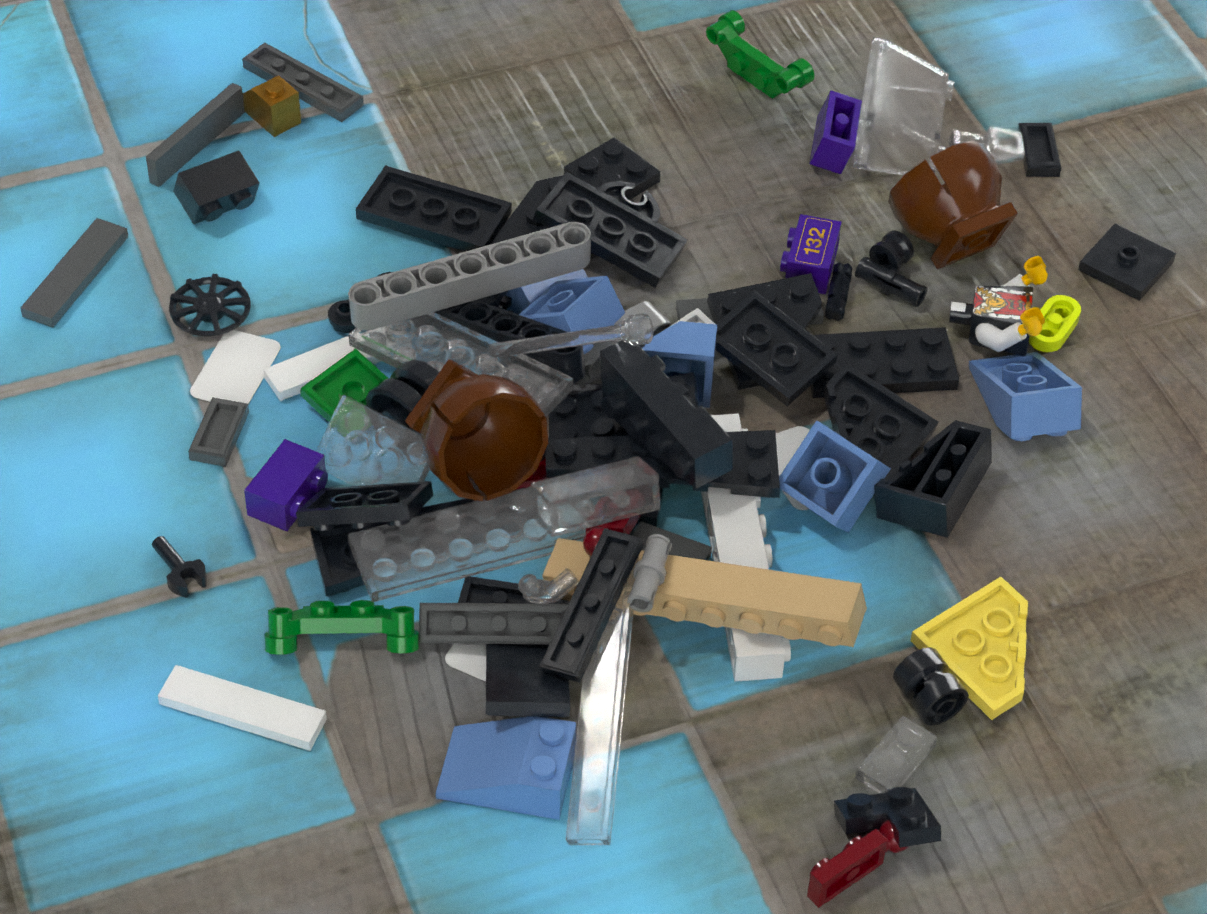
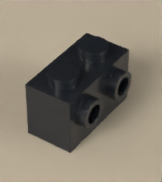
M238 150L179 172L173 192L192 223L196 224L204 220L208 222L216 220L223 213L235 208L242 210L250 206L255 199L260 182Z

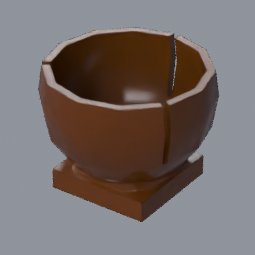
M974 140L953 145L930 156L945 182L943 185H941L925 159L906 173L890 190L888 202L895 218L909 234L936 246V251L930 259L937 270L994 247L1018 214L1011 202L1000 206L1002 176L997 163L984 144Z
M448 359L405 420L410 428L421 433L424 458L431 472L458 497L482 502L483 498L489 501L514 492L537 470L548 445L547 418L539 404L522 386L508 378L484 373L478 375L451 359Z

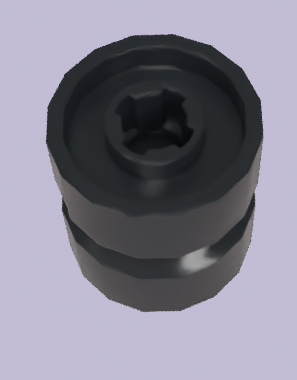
M922 648L913 652L894 671L893 679L905 697L911 700L913 708L926 725H939L948 721L961 711L968 701L969 694L955 674L950 673L949 666L934 648Z

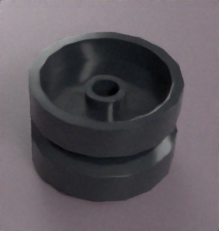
M415 359L402 364L392 373L389 379L381 381L371 389L366 397L368 414L380 435L393 448L404 455L414 458L424 455L421 433L410 428L405 420L439 373L437 369L426 362Z

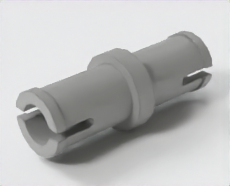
M653 534L647 538L642 560L638 561L635 565L633 572L635 581L627 603H630V607L635 611H651L658 586L664 583L667 573L664 567L668 554L671 551L672 543H669V538L663 535Z

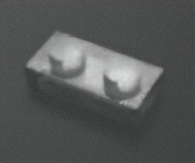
M902 716L859 765L855 778L878 793H885L892 788L901 787L936 746L937 736Z

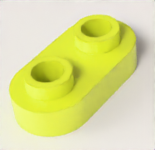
M1066 295L1050 297L1040 309L1045 318V323L1042 325L1040 334L1033 337L1029 336L1028 341L1036 350L1042 352L1059 350L1077 326L1081 306L1074 298Z

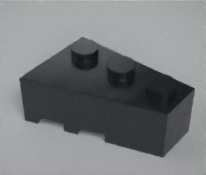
M957 420L923 446L924 451L912 461L906 459L899 465V472L889 480L881 479L874 485L877 518L942 537H949L992 463L991 429Z

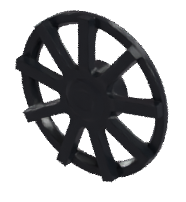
M212 274V277H203L195 280L187 279L186 284L171 294L169 312L173 322L181 330L203 337L218 336L233 331L246 320L251 308L249 294L242 287V283L238 280L235 282L219 277L218 274ZM210 284L207 293L203 292L199 287ZM217 284L227 286L221 292L216 293ZM192 290L198 297L185 296L184 294ZM235 291L241 295V298L224 299ZM177 303L193 304L176 311ZM242 305L244 306V311L240 315L226 308V306ZM196 312V317L188 327L180 321V318ZM224 315L235 321V323L220 329L218 322ZM201 321L212 322L214 330L201 331L197 330V327Z

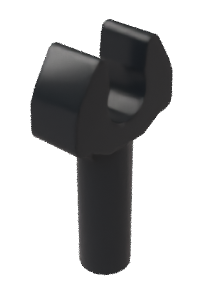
M159 536L153 540L152 547L172 570L166 576L168 588L172 593L183 597L189 596L188 587L185 582L186 578H194L202 588H206V569L200 559L185 562L164 536Z

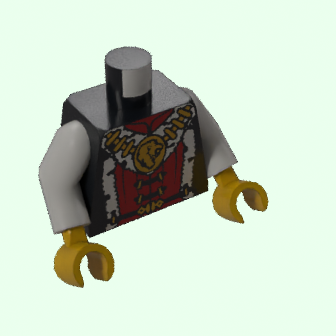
M1034 256L1028 259L1024 264L1027 274L1023 276L1019 274L1004 285L975 287L973 304L951 302L949 323L970 325L969 343L972 345L989 348L996 352L1003 351L1026 356L1029 336L1039 335L1042 331V325L1045 323V318L1040 308H1032L1033 287L1029 286L1030 283L1040 285L1047 280L1048 273L1042 258Z

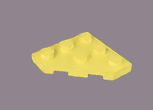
M1002 577L997 578L912 631L910 641L919 650L929 647L936 649L949 666L950 673L955 674L967 690L968 698L991 720L1022 701L1025 684L1024 663L1026 659L1028 601Z

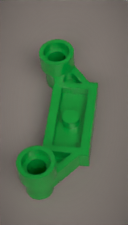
M734 10L721 15L716 23L706 28L708 40L712 44L719 46L727 60V67L772 99L781 93L786 94L796 87L803 88L814 80V70L807 60L799 58L789 64L787 68H784L739 37L745 31V23L741 15Z
M368 600L354 601L349 606H334V603L331 601H315L310 606H303V609L295 611L286 607L268 610V632L264 634L265 651L269 654L284 655L297 651L298 634L384 633L386 634V648L389 652L411 653L419 649V632L414 629V608L409 606H397L387 609L384 608V605H375L374 602Z

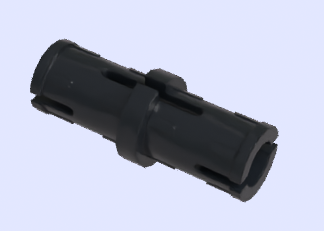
M868 257L861 259L855 271V277L881 288V293L887 296L893 294L913 304L915 307L921 305L927 294L928 288L926 286H922L902 276L900 270L894 267L888 269L870 260Z

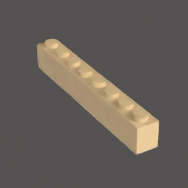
M557 539L542 574L548 593L551 594L552 598L571 600L591 558L585 552L583 542ZM644 551L640 552L635 565L638 561L642 560ZM668 555L664 567L667 572L664 583L658 586L651 611L638 612L630 607V603H627L635 581L633 574L635 565L614 608L616 610L629 611L639 616L646 614L666 617L677 622L685 620L704 623L715 628L723 626L742 629L752 634L761 632L783 636L790 640L805 639L821 642L828 646L842 645L854 647L867 609L861 583Z

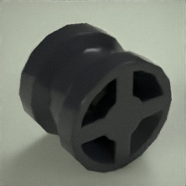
M895 230L889 231L882 238V241L875 243L869 251L870 260L888 269L894 267L899 270L901 264L907 263L914 256V248L910 239L905 234Z

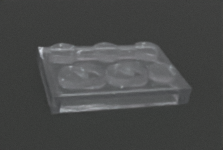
M341 396L316 452L325 455L326 472L351 486L425 481L430 468L424 458L421 434L349 396Z

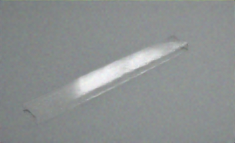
M635 565L583 675L565 839L569 845H611L634 611L630 607V603H627L635 581L633 574Z

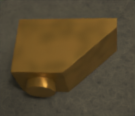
M279 75L243 93L244 111L273 137L301 123L299 92Z

